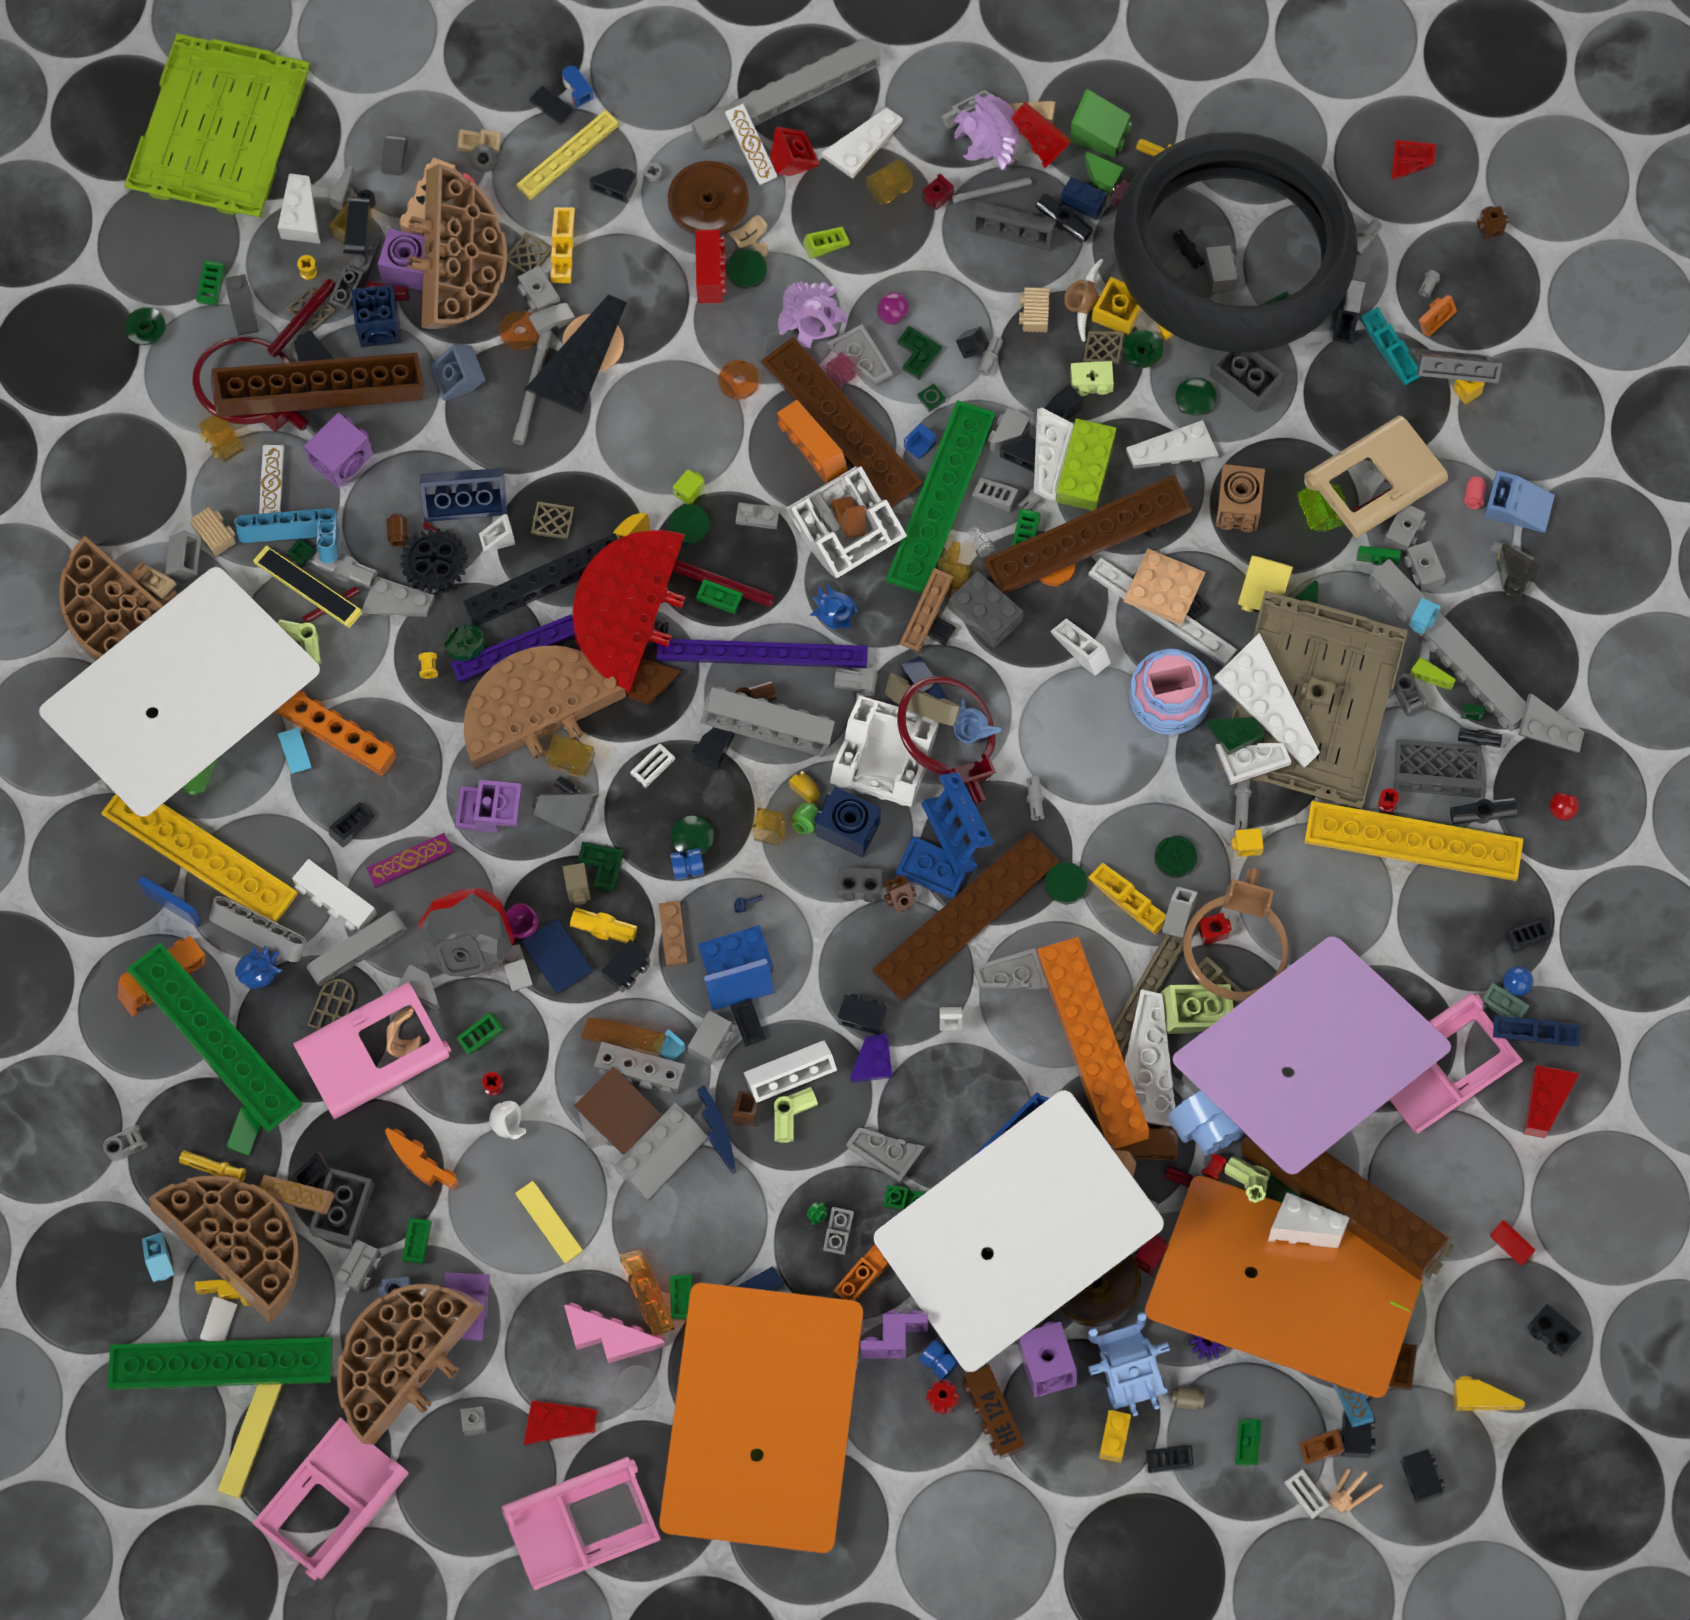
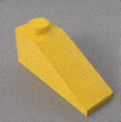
M1470 1376L1459 1377V1380H1455L1453 1383L1454 1411L1522 1410L1525 1406V1401L1480 1380H1472Z

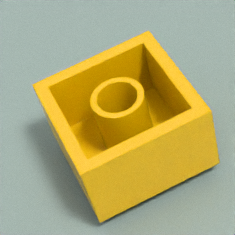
M1110 277L1093 309L1092 321L1116 332H1124L1128 336L1132 332L1143 309L1129 293L1124 282Z

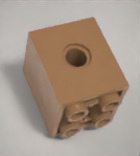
M1223 464L1215 527H1220L1224 530H1231L1232 528L1241 529L1243 532L1257 531L1265 469Z

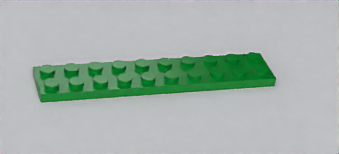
M959 400L956 401L905 530L907 536L901 540L886 578V583L919 594L923 593L933 569L937 567L996 417L995 412Z
M161 942L127 968L128 974L267 1133H270L302 1107L303 1104Z
M332 1337L112 1344L110 1345L108 1389L331 1383L333 1340Z

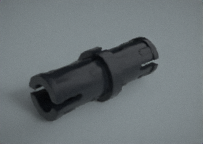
M1178 230L1180 234L1175 232L1172 238L1181 248L1182 255L1188 258L1194 269H1198V264L1201 267L1205 260L1196 250L1195 243H1191L1184 230Z
M1459 729L1458 741L1474 743L1476 746L1501 747L1502 734L1488 733L1481 729L1479 731Z

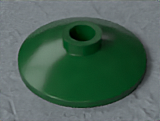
M143 307L133 311L125 322V332L128 338L138 345H150L157 342L163 336L166 329L163 315L158 310L150 307ZM146 327L150 328L148 331H143Z
M1137 330L1130 333L1125 338L1122 346L1125 360L1138 368H1148L1155 365L1163 354L1161 339L1155 333L1148 330ZM1144 350L1146 353L1140 354L1139 351Z

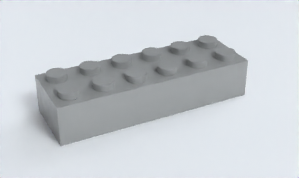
M712 687L705 700L700 723L822 757L830 744L835 721L830 720L829 717L824 715H811L806 710L799 709L796 711L789 709V706L785 704H771L763 698L753 699L745 693L728 692L724 687Z

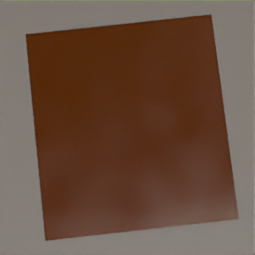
M614 1066L574 1105L623 1156L663 1116Z

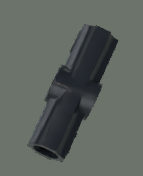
M1047 193L1043 194L1037 202L1035 208L1045 216L1056 220V227L1059 230L1066 231L1081 243L1086 242L1090 238L1093 228L1076 216L1071 207L1063 206ZM1061 217H1067L1069 219L1062 220Z
M1514 798L1492 801L1481 799L1475 803L1450 806V818L1453 825L1472 822L1485 824L1490 820L1517 817V805ZM1484 808L1488 811V814H1481L1478 809Z

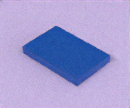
M915 836L912 837L895 873L896 876L904 875L908 881L950 899L956 897L967 872L955 873L943 848Z
M141 876L138 884L147 897L195 927L200 925L202 921L193 906L145 876Z
M767 959L704 976L712 1011L748 999L752 1000L775 993Z

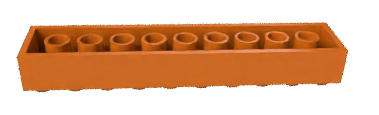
M1079 937L1037 949V955L1051 999L1099 1132L1113 1149L1149 1139L1148 1125Z

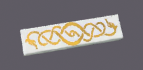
M744 104L725 111L724 114L758 185L760 186L776 179L778 176Z
M263 445L259 514L281 512L284 445Z

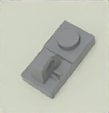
M739 502L735 522L739 525L777 529L780 507Z

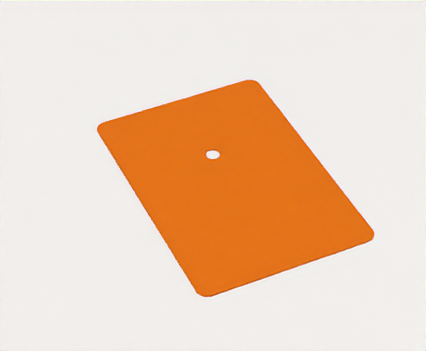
M1205 1176L1193 1178L1145 1307L1147 1317L1164 1325L1374 1398L1384 1396L1388 1390L1423 1278L1419 1281L1348 1229L1345 1230L1338 1248L1312 1246L1310 1243L1296 1242L1294 1244L1286 1240L1275 1239V1241H1268L1271 1228L1282 1205L1281 1202L1265 1197L1264 1200L1254 1203L1249 1201L1248 1196L1245 1194L1246 1190ZM1254 1267L1258 1271V1275L1255 1278H1249L1245 1275V1269ZM1392 1300L1398 1303L1399 1305L1411 1310V1312L1390 1304V1301Z
M698 1283L692 1287L659 1522L663 1532L673 1535L817 1553H827L833 1548L863 1318V1308L858 1302L709 1283ZM755 1448L761 1449L764 1454L763 1459L759 1462L753 1461L750 1457L751 1451Z

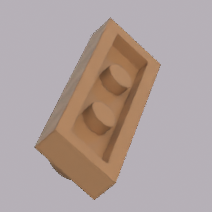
M680 901L658 903L666 967L688 964Z

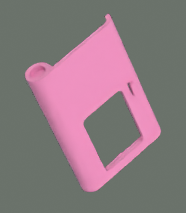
M409 981L293 1043L334 1120L449 1058L448 1053L451 1052L447 1041H441ZM411 1005L430 1037V1041L383 1068H376L359 1037V1032L394 1012Z
M1472 993L1468 994L1430 1020L1429 1023L1445 1038H1448L1471 1021H1477L1499 1048L1500 1053L1456 1083L1451 1082L1438 1064L1435 1063L1393 1096L1389 1101L1416 1134L1523 1062L1506 1039L1493 1038L1494 1024L1484 1013L1482 1008L1484 1003L1477 994L1475 996Z
M340 1417L255 1519L253 1524L306 1567L305 1573L313 1580L317 1578L322 1580L409 1473L376 1446L362 1444L350 1426ZM316 1484H320L348 1506L350 1512L316 1554L310 1558L280 1535L278 1531Z

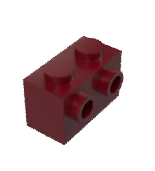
M1155 1235L1135 1252V1262L1138 1268L1151 1277L1154 1276L1162 1263L1169 1246L1163 1237Z

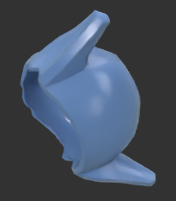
M965 699L960 700L961 708L956 726H954V735L965 744H972L979 739L1001 732L1000 727L988 725V719L982 711L976 708H966Z

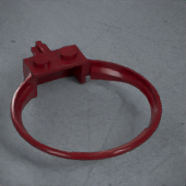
M234 337L222 340L209 347L196 362L192 377L193 389L201 405L209 413L217 417L215 405L207 399L200 384L201 369L211 354L222 347L242 341L258 343L269 347L271 343L252 337ZM282 351L278 354L284 363L291 362ZM300 410L217 417L234 424L264 423L274 432H277L288 421L300 431H304L306 426L309 425V422L298 414Z
M941 676L922 679L913 684L900 701L897 713L900 738L912 758L928 771L938 775L958 772L963 783L968 788L974 804H980L986 801L979 783L986 781L996 773L990 759L995 749L996 734L988 736V742L981 755L982 760L980 762L975 761L947 769V764L928 757L912 742L906 725V712L911 698L919 689L937 683L959 686L966 690L983 709L988 719V725L994 726L990 712L979 695L969 686L958 680Z

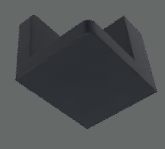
M982 326L963 332L956 340L964 359L982 353L989 345Z

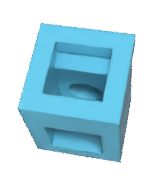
M1421 598L1411 618L1409 627L1419 634H1424L1427 627L1432 628L1441 606Z

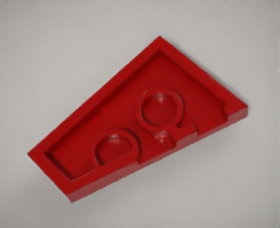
M1024 102L1011 117L1023 137L1027 138L1031 144L1034 154H1037L1041 159L1044 169L1071 142L1065 134L1027 102Z
M531 1400L524 1446L566 1437L571 1438L593 1434L595 1432L598 1410Z

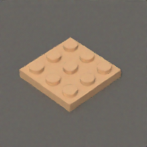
M1147 548L1124 602L1182 626L1205 572Z

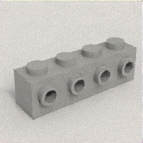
M601 1042L594 1064L595 1072H598V1075L601 1077L614 1066L630 1083H639V1086L645 1089H652V1087L661 1089L660 1092L667 1095L679 1094L686 1072L685 1064Z

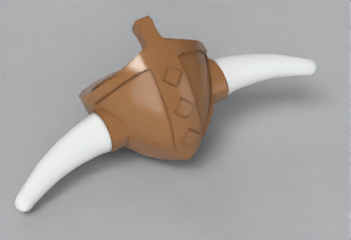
M1100 259L1092 267L1085 280H1078L1071 284L1064 298L1066 308L1077 313L1078 329L1083 342L1086 341L1085 325L1088 313L1094 309L1099 299V294L1094 286L1097 272L1104 262L1103 259Z

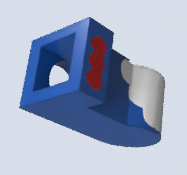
M566 67L562 71L563 83L566 88L571 89L573 92L571 93L572 101L576 108L594 99L593 90L576 67Z

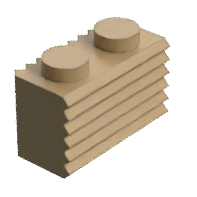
M1025 287L1024 294L1020 293V306H1024V312L1019 313V324H1023L1024 332L1046 333L1048 330L1049 288Z
M209 506L189 521L214 557H217L236 543L234 540L236 534L229 525L225 527L222 523L224 519L219 511H213Z

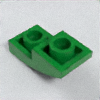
M887 1185L883 1207L901 1212L925 1193L910 1191L909 1188Z

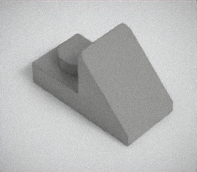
M520 944L511 946L502 962L511 990L514 992L533 984Z

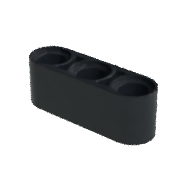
M349 197L344 254L364 256L370 199Z

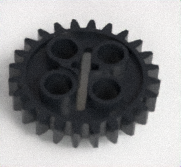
M431 528L428 534L421 531V537L414 534L415 541L408 540L409 548L403 547L405 554L400 555L401 560L404 561L400 563L401 569H404L402 573L403 576H407V582H413L412 586L414 589L420 585V591H424L427 588L429 594L432 593L433 589H436L437 594H440V588L448 592V585L455 588L454 581L461 582L460 575H466L463 568L468 567L466 562L468 555L465 553L466 548L462 546L461 539L455 541V534L449 537L448 530L441 534L440 528L437 529L436 533H433ZM424 548L430 549V551L427 553L421 552ZM445 550L451 551L448 555L441 554ZM421 567L427 568L424 572H418ZM442 569L448 570L445 574L438 573Z

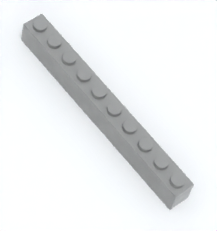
M869 37L859 39L853 45L840 48L830 56H824L811 65L803 66L795 73H789L776 82L768 83L758 91L754 90L741 99L733 100L723 108H716L712 113L696 118L692 122L693 133L705 151L735 136L724 114L725 111L744 104L753 126H756L880 66V54Z
M1390 559L1370 574L1368 582L1371 589L1383 597L1388 607H1393L1397 611L1398 617L1404 623L1407 622L1410 625L1411 618L1421 598L1428 599ZM1440 612L1432 628L1427 627L1424 634H1419L1412 629L1417 637H1421L1426 642L1427 648L1440 657L1442 664L1447 668H1451L1457 680L1461 683L1464 682L1469 687L1470 693L1483 702L1485 709L1498 718L1497 720L1503 728H1507L1511 732L1521 724L1526 702Z

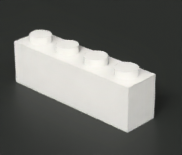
M309 859L292 878L295 884L294 888L302 895L307 893L312 897L311 901L318 907L323 905L328 909L327 913L336 920L338 918L342 919L345 922L344 925L352 932L355 930L359 932L367 927L377 915L373 906Z
M823 1040L744 1072L749 1090L757 1103L837 1071L832 1053Z

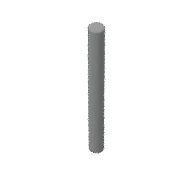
M1027 177L953 195L952 201L955 204L1032 185L1031 179Z

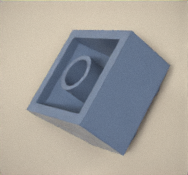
M453 344L430 365L443 401L472 392L485 381L472 345Z

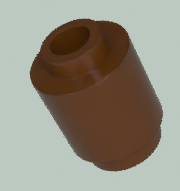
M393 514L386 520L387 540L391 546H404L406 540H408L407 519L401 514Z

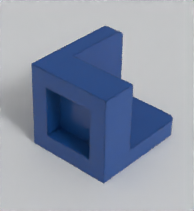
M921 422L904 438V448L918 460L936 444V435Z

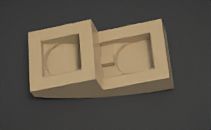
M460 129L457 139V151L471 153L474 147L485 144L491 146L496 153H499L501 133L482 129L478 133Z

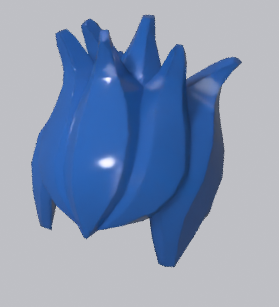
M829 584L827 585V594L823 593L821 588H818L819 595H817V598L813 597L818 608L809 615L819 617L818 620H821L831 629H839L840 627L850 629L849 618L858 612L854 600L845 594L833 591Z
M253 946L252 952L239 960L235 967V976L249 989L263 988L269 985L275 975L283 971V969L275 967L279 951L270 955V951H268L266 946H264V952H258L256 947Z

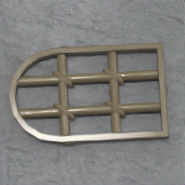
M333 979L323 986L308 1021V1027L317 1030L321 1029L325 1015L331 1016L332 1022L341 1018L342 1016H339V1011L343 1002L349 1003L345 1015L350 1013L351 1007L354 1004L355 993L349 982L343 979ZM338 982L346 984L342 997L335 996L334 993ZM334 983L330 994L324 992L327 986ZM349 987L352 991L351 1000L345 997ZM322 995L328 996L324 1010L317 1008ZM332 998L339 1000L335 1014L328 1012ZM315 1012H319L322 1015L318 1026L311 1024Z

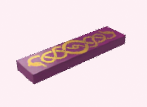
M442 833L375 863L366 869L375 888L454 852L445 833Z

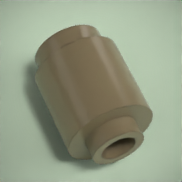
M1177 1385V1388L1172 1390L1171 1403H1175V1408L1202 1409L1205 1392L1196 1387Z

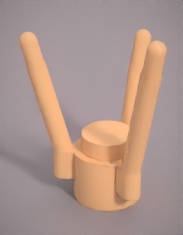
M1347 1468L1337 1487L1331 1493L1329 1503L1339 1513L1342 1514L1344 1511L1349 1513L1353 1507L1381 1489L1383 1484L1380 1483L1350 1503L1352 1500L1351 1492L1367 1475V1472L1363 1471L1346 1491L1342 1490L1340 1492L1351 1471Z

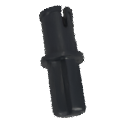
M563 776L557 778L554 784L563 793L584 792L580 789L579 785L575 786Z

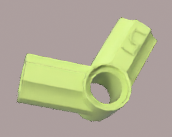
M279 620L277 624L296 643H300V647L320 665L319 636L315 626L311 623L299 624ZM308 632L313 633L309 638L303 637Z
M811 1087L787 1097H779L775 1101L776 1142L788 1143L794 1141V1115L818 1106ZM784 1104L790 1107L789 1111L785 1113L778 1110Z
M1232 1156L1225 1166V1174L1245 1184V1194L1248 1196L1249 1201L1256 1203L1264 1200L1270 1172L1261 1166H1252L1240 1158Z

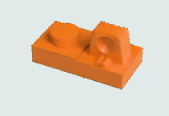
M1446 295L1443 299L1436 298L1429 305L1430 310L1418 320L1425 336L1430 337L1457 312L1451 296Z

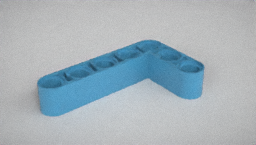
M324 508L242 515L235 519L237 537L242 543L317 537L320 561L332 563L338 559L339 526L334 509Z

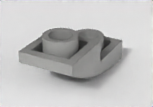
M567 303L554 305L528 316L539 335L555 326L560 329L576 319Z
M832 1207L823 1247L824 1251L845 1255L854 1211Z

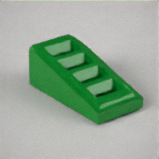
M209 260L204 261L196 299L197 303L217 306L226 273L223 263ZM208 277H210V278H216V281H215V280H209ZM206 285L215 287V289L206 288ZM203 294H213V297L203 296Z
M1020 509L1012 546L1016 545L1017 542L1021 543L1028 540V538L1019 537V534L1030 536L1031 538L1036 536L1041 515L1039 512ZM1021 526L1029 527V528H1033V529H1032V530H1027V529L1021 528Z
M489 1012L456 1037L465 1052L471 1055L506 1029L497 1016ZM488 1022H492L495 1027L494 1030L491 1029ZM482 1026H483V1027L486 1029V1031L488 1032V1034H487L486 1036H485V1034L483 1033V1031L480 1029ZM476 1031L481 1040L478 1041L473 1032ZM468 1036L470 1037V1039H471L472 1042L474 1043V1045H473L472 1047L470 1046V1044H469L468 1041L466 1040V1037H468Z

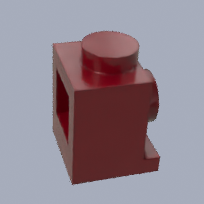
M941 173L922 190L924 203L929 207L932 206L935 210H938L954 195V186Z

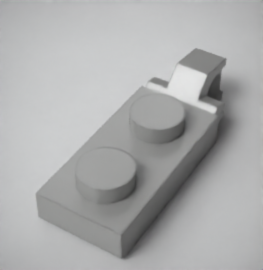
M983 90L974 96L979 95L982 98H986L990 93L987 90ZM974 96L951 107L952 110L941 116L943 124L947 129L957 125L954 119L963 110L970 113L976 111L975 105L977 102Z

